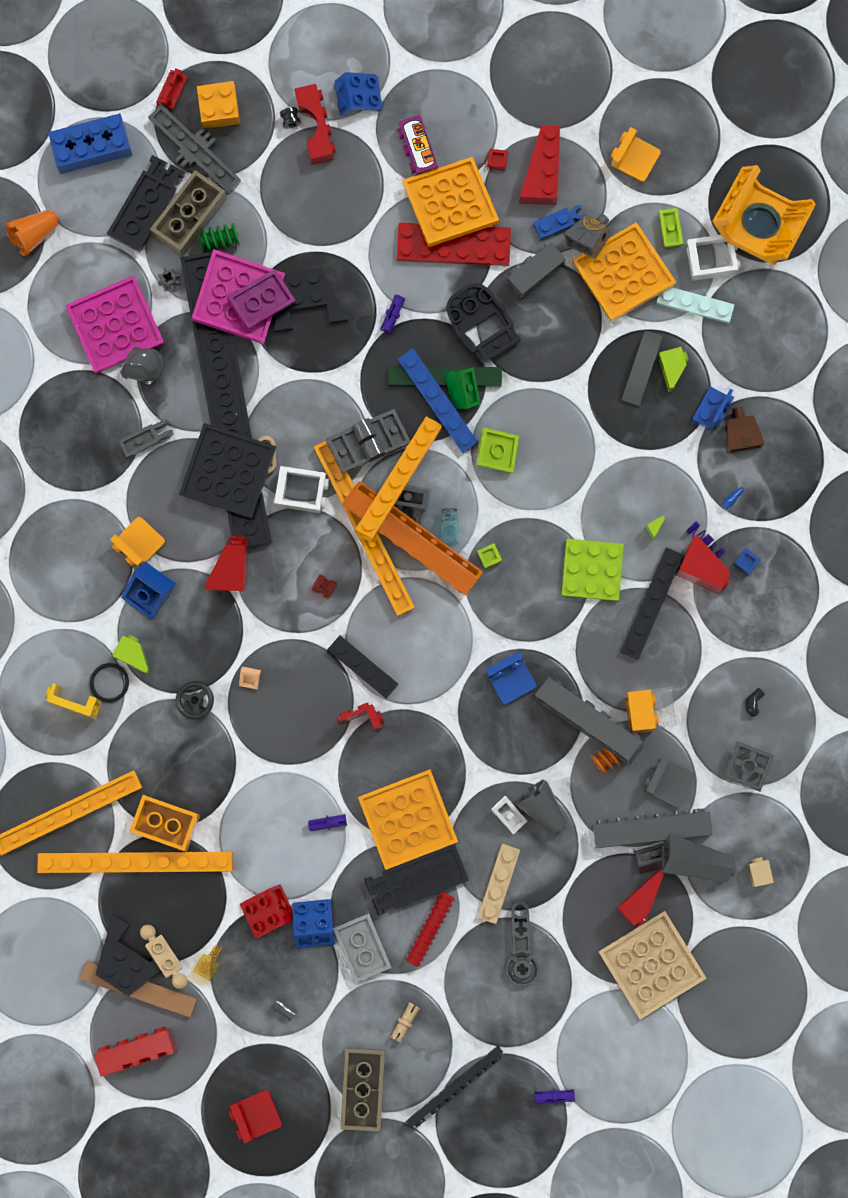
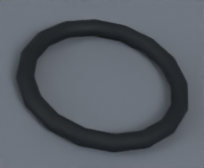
M114 663L100 665L94 670L90 678L92 693L103 702L118 701L126 694L129 687L128 674L124 668ZM106 667L117 668L125 678V687L122 693L110 699L100 696L94 688L96 674Z

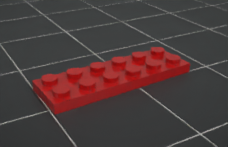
M399 223L397 261L509 266L511 228L487 227L428 247L418 223Z

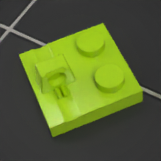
M482 428L475 466L510 474L513 473L519 436Z

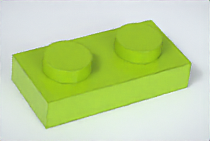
M678 208L659 210L658 215L664 249L683 246Z

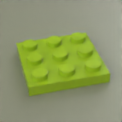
M566 539L561 596L619 602L624 544Z

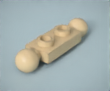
M144 925L140 930V935L144 940L149 941L145 948L164 977L167 979L172 976L173 986L177 989H183L186 987L188 980L184 974L178 972L183 968L162 934L156 938L155 928L152 925Z

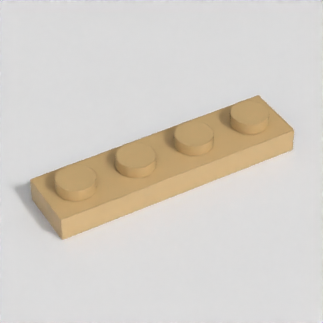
M505 844L501 845L478 915L479 919L494 924L497 923L520 849Z

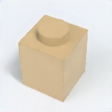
M763 857L751 859L752 863L747 864L752 887L774 883L769 860L763 861Z

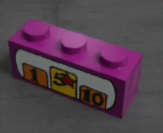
M417 115L399 121L397 133L399 139L404 140L403 150L405 156L410 157L411 163H409L411 173L419 175L437 169L438 164L421 116Z

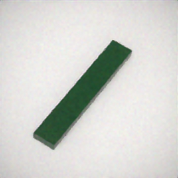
M388 366V386H415L402 366ZM426 366L438 385L447 387L445 372L468 368ZM474 367L477 387H502V367Z

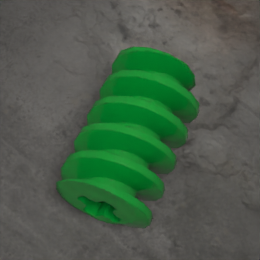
M231 223V229L226 224L223 230L217 226L216 232L213 231L212 227H209V232L206 233L203 228L199 235L203 253H205L206 247L210 252L213 250V246L220 250L221 244L224 249H227L228 243H230L231 247H235V241L240 246L237 228L234 223Z

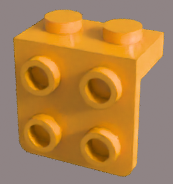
M630 127L628 132L624 131L620 138L622 143L619 148L615 147L610 156L613 158L611 166L640 182H644L659 158L661 151L637 138V130Z
M137 517L119 536L115 534L110 539L113 543L111 547L118 554L123 552L127 556L125 560L132 567L135 565L140 567L165 544L164 538L141 517Z

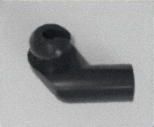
M757 688L745 700L746 712L752 717L759 714L757 701L765 695L760 688Z

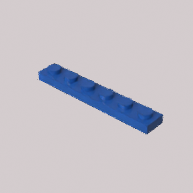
M411 349L398 358L399 363L460 451L463 453L478 443L415 350Z

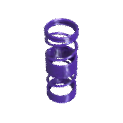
M697 521L694 522L686 532L691 534L694 531L693 538L700 524ZM706 530L702 531L701 533H699V534L696 535V536H699L700 534H702V536L700 537V539H701V538L703 537V535L705 534ZM707 534L702 541L708 546L714 539ZM718 542L714 543L713 545L709 546L708 548L714 546V548L712 549V552H713V550H714L715 547L717 546ZM722 548L714 554L719 558L725 553V550Z

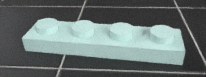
M672 287L659 294L656 303L657 305L727 324L730 323L735 305Z

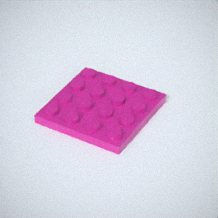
M213 249L191 320L264 344L272 316L247 330L228 302L227 297L274 269ZM277 271L281 279L284 280L285 273Z
M134 275L65 305L95 374L124 362L129 352L135 347L154 349L165 344Z

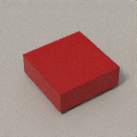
M490 148L487 168L505 171L508 151Z

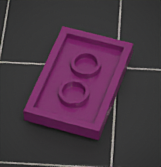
M275 269L227 297L228 302L247 330L296 301Z

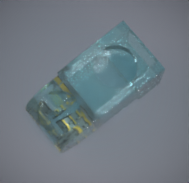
M442 508L441 541L446 545H459L457 508Z

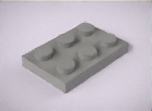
M369 913L333 928L355 983L392 968Z

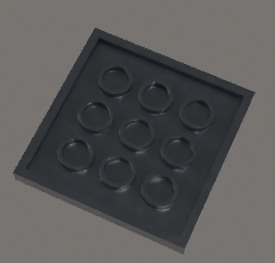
M204 423L179 495L252 519L277 447Z

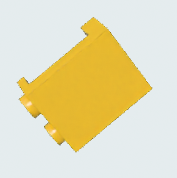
M53 683L52 687H48L45 695L47 702L96 720L102 701L89 696L86 706H82L60 698L63 688L58 684Z

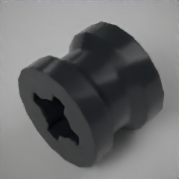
M289 107L280 111V117L283 118V128H294L301 124V120L297 116L298 109L296 107Z

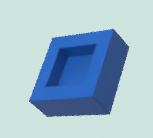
M745 548L733 564L749 575L761 559Z

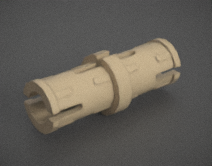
M409 1002L402 1017L398 1018L399 1022L390 1037L401 1043L408 1028L412 1027L413 1024L411 1023L420 1008Z

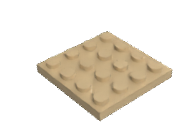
M663 911L598 951L639 1020L707 979L666 911Z

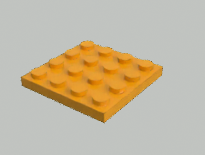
M473 157L402 180L428 247L499 224V218Z
M637 222L610 237L596 259L583 253L572 259L573 265L611 322L676 285L675 279Z
M431 770L358 797L385 870L458 843Z

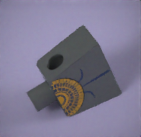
M600 214L596 220L588 215L581 218L564 233L567 246L596 259L609 239V232L606 226L609 222L608 217Z

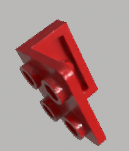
M369 703L359 705L358 710L353 712L350 710L339 713L340 717L337 718L338 723L343 724L368 714L375 731L383 729L381 724H384L381 712H376L374 705H369Z
M267 1090L230 1105L231 1110H228L232 1122L236 1121L237 1136L239 1140L243 1139L244 1144L256 1137L276 1130L282 1125L270 1092Z

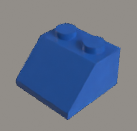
M144 562L133 572L121 598L152 620L170 597L176 583L147 562Z

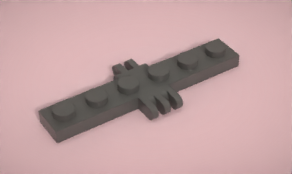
M162 104L148 116V119L180 149L177 153L179 156L175 159L177 164L184 159L180 167L184 169L188 164L190 166L196 164L227 194L241 182V179L209 150L216 143L217 139L213 137L208 142L212 135L208 132L202 136L206 132L204 127L193 135Z

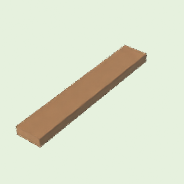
M86 961L80 980L123 994L96 976L98 964ZM146 982L129 996L190 1018L197 1002V998L151 982Z

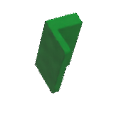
M474 367L445 372L450 402L455 409H468L481 404Z

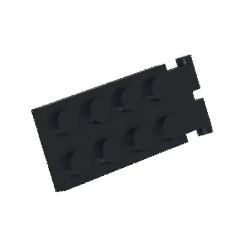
M154 155L150 158L152 164L147 171L143 170L107 232V236L139 253L151 235V227L166 209L177 190L175 185L178 179H183L186 172L173 165H170L168 170H166L165 168L168 163Z
M455 844L383 871V876L372 879V877L364 879L369 894L378 893L379 897L372 899L378 916L384 914V909L395 905L397 909L469 881Z

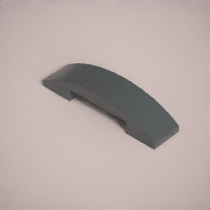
M644 331L621 401L640 406L663 337L662 335Z

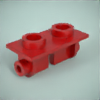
M177 68L174 71L170 70L156 103L173 110L188 76L181 74L182 71Z

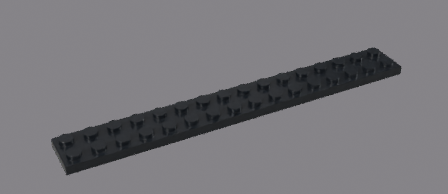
M213 251L180 257L191 318ZM192 321L211 425L252 438L233 334ZM261 492L252 519L227 511L231 536L243 535L244 538L249 539L248 548L272 543L263 492Z

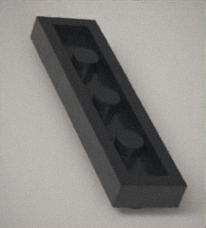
M341 635L327 649L385 699L399 685Z

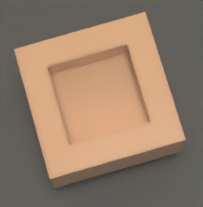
M242 667L239 686L258 690L261 670Z

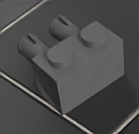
M407 485L394 506L402 512L404 507H410V518L420 525L422 510L428 508L431 489Z

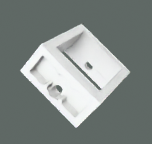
M722 235L688 239L686 250L691 281L736 275L738 268L741 267L740 258L736 257L735 252L738 247L727 242L731 266L700 270L696 246L726 241Z
M280 466L274 501L275 507L321 513V508L325 509L326 497H323L324 490H328L329 479L326 478V473ZM289 474L320 479L316 505L284 500Z

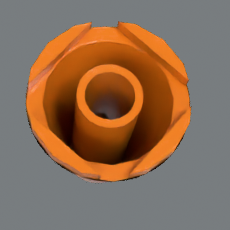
M46 210L5 223V226H8L6 232L14 247L18 246L21 249L19 253L22 256H26L58 227L60 220L54 211Z

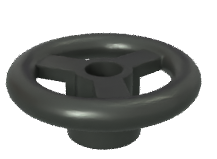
M191 681L184 684L176 695V707L188 719L196 720L205 717L210 713L214 705V696L211 689L199 681ZM191 687L203 689L198 694L187 695L184 693ZM207 695L208 705L204 711L200 712L199 708L204 703L203 697ZM195 697L198 698L197 704L192 703V699ZM181 699L188 701L189 706L193 708L194 714L187 712L183 708Z

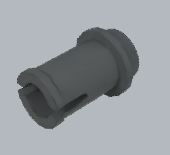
M278 998L272 1005L274 1012L278 1011L288 1021H291L298 1012L285 1003L284 999Z

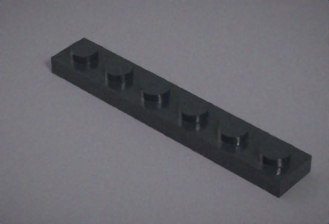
M667 547L665 548L621 653L634 659H639L683 558V554Z
M497 1045L406 1120L407 1124L410 1127L415 1125L416 1128L426 1121L424 1117L428 1113L433 1115L441 1108L439 1104L444 1100L449 1102L456 1096V1090L460 1087L463 1090L472 1083L470 1079L475 1075L479 1077L486 1072L487 1069L485 1067L492 1062L493 1065L502 1058L500 1055L503 1053L502 1049Z

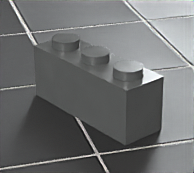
M552 242L548 245H542L537 250L538 253L535 256L527 257L523 261L524 265L519 269L516 267L509 272L507 283L521 299L565 265L566 259Z

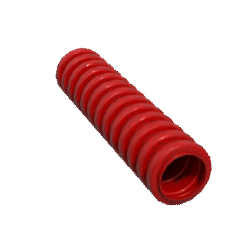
M445 892L439 893L441 896L437 897L438 901L434 903L435 907L431 909L432 913L428 914L429 918L425 920L426 924H423V930L419 931L421 934L417 935L418 939L414 941L415 945L411 947L412 951L408 952L409 956L405 958L408 963L416 967H421L420 962L424 961L423 957L427 955L426 951L430 950L428 947L433 944L432 940H435L434 936L438 934V928L441 929L440 924L444 923L443 919L447 917L446 913H449V907H452V902H455L454 897Z

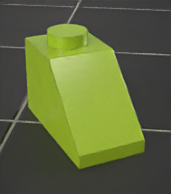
M682 347L663 351L658 355L668 393L673 391L688 362L686 351L683 352Z
M131 635L128 638L122 636L112 656L149 675L150 669L143 647L138 643L139 639Z

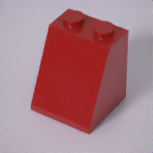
M233 535L232 538L228 539L205 584L206 590L244 591L248 575L249 539L244 538L243 535Z
M695 535L676 576L716 594L721 590L724 591L731 579L728 577L730 571L699 536Z

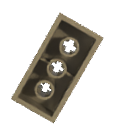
M194 170L151 227L152 235L183 257L200 235L202 229L206 227L227 199L226 192ZM179 226H180V227H181L180 230H177V231H176V230L174 229L175 227L179 228Z
M345 1048L341 1113L342 1130L381 1131L385 1050ZM362 1064H366V1067L370 1068V1072L367 1071L365 1075L359 1070ZM361 1084H365V1087L369 1089L364 1095L358 1090ZM360 1104H363L364 1108H367L368 1110L367 1112L365 1111L363 1115L360 1114L359 1110H357V1107H360Z

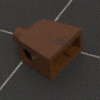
M743 407L733 408L734 419H729L726 422V453L762 448L764 440L755 417H745Z

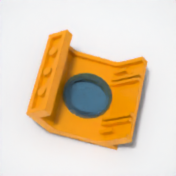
M758 165L742 167L712 222L726 242L775 266L778 260L788 259L816 204L813 199L792 201L762 186L756 179L761 171Z

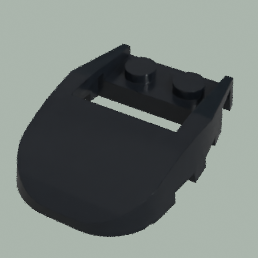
M477 283L469 284L449 298L446 311L456 334L464 346L483 365H486L487 362L520 342L521 338L517 336L514 324L507 314L505 306L484 285ZM496 313L505 327L474 347L465 333Z

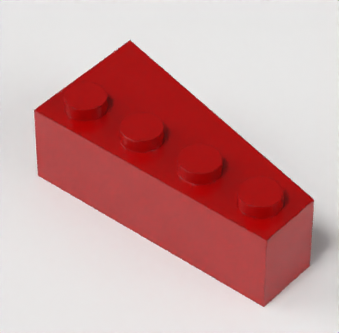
M541 125L520 194L519 204L557 205L560 126Z
M165 1027L155 1029V1034L147 1036V1033L135 1036L136 1040L128 1042V1039L116 1042L117 1046L110 1048L109 1045L97 1048L98 1053L94 1054L100 1077L177 1052L172 1030H166Z

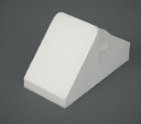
M506 796L491 809L493 814L501 820L513 835L527 822Z

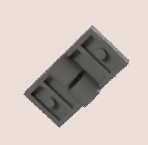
M392 409L372 419L367 418L357 422L351 428L326 438V443L341 473L344 474L407 446L410 443V439L395 409Z

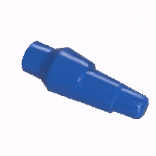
M740 487L726 497L725 501L721 504L722 508L727 510L733 506L737 498L744 492V488Z

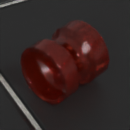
M319 574L312 587V591L321 593L323 597L330 599L337 586V582L329 581L324 575Z

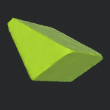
M664 516L647 524L646 530L652 540H654L665 519Z

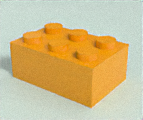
M143 795L129 832L187 852L200 815Z

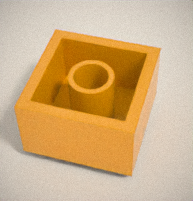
M234 81L197 86L201 122L205 129L240 124Z
M651 690L628 692L625 695L629 733L653 732L657 725H659L658 714L654 713L653 709L656 706L655 694H652Z

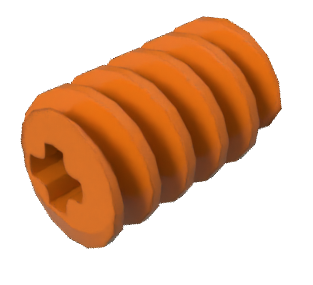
M604 747V754L598 750L596 752L597 758L593 754L590 755L599 772L602 771L607 774V767L614 770L613 763L621 766L620 759Z

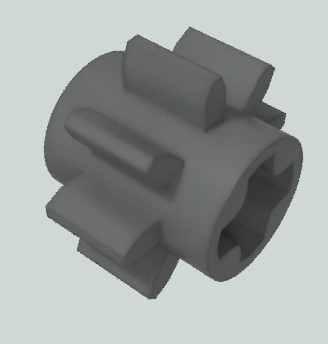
M164 268V272L158 274V277L161 279L158 284L159 286L164 285L165 292L168 289L175 291L176 285H181L177 280L181 276L179 273L174 274V268L171 271ZM170 277H172L173 281L169 280L167 283L166 279H170Z

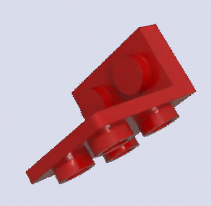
M281 884L240 903L256 939L293 922V910Z

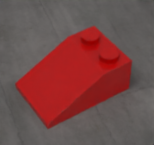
M659 869L616 908L631 926H641L648 919L646 915L650 912L665 873L662 869Z

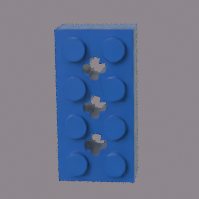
M121 113L48 132L56 166L60 174L132 155Z

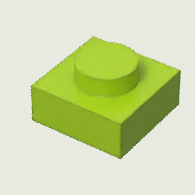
M494 543L477 551L484 569L502 562Z

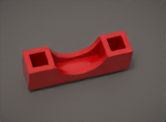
M316 84L295 88L299 112L310 115L317 122L316 133L307 141L312 165L334 160L333 153H336L334 142L329 140V136L332 133L330 125L325 123L324 118H328L326 108L321 106L320 101H323L321 89L317 90Z

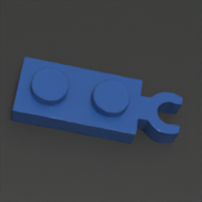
M581 205L575 206L571 212H569L568 208H564L534 221L533 226L540 241L571 228L575 224L574 220L579 221L586 216L585 214H576L578 210H581Z

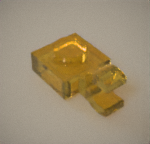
M215 945L209 956L203 954L193 972L210 981L220 965L216 959L223 948Z

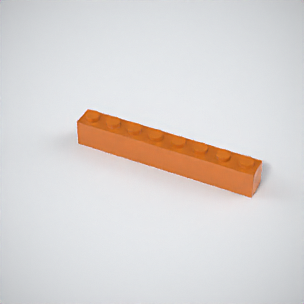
M359 481L347 496L343 505L348 511L355 513L362 519L377 493ZM395 506L378 531L379 534L389 538L394 545L401 547L409 556L420 561L425 568L439 575L440 579L448 582L464 595L468 594L483 573V571Z

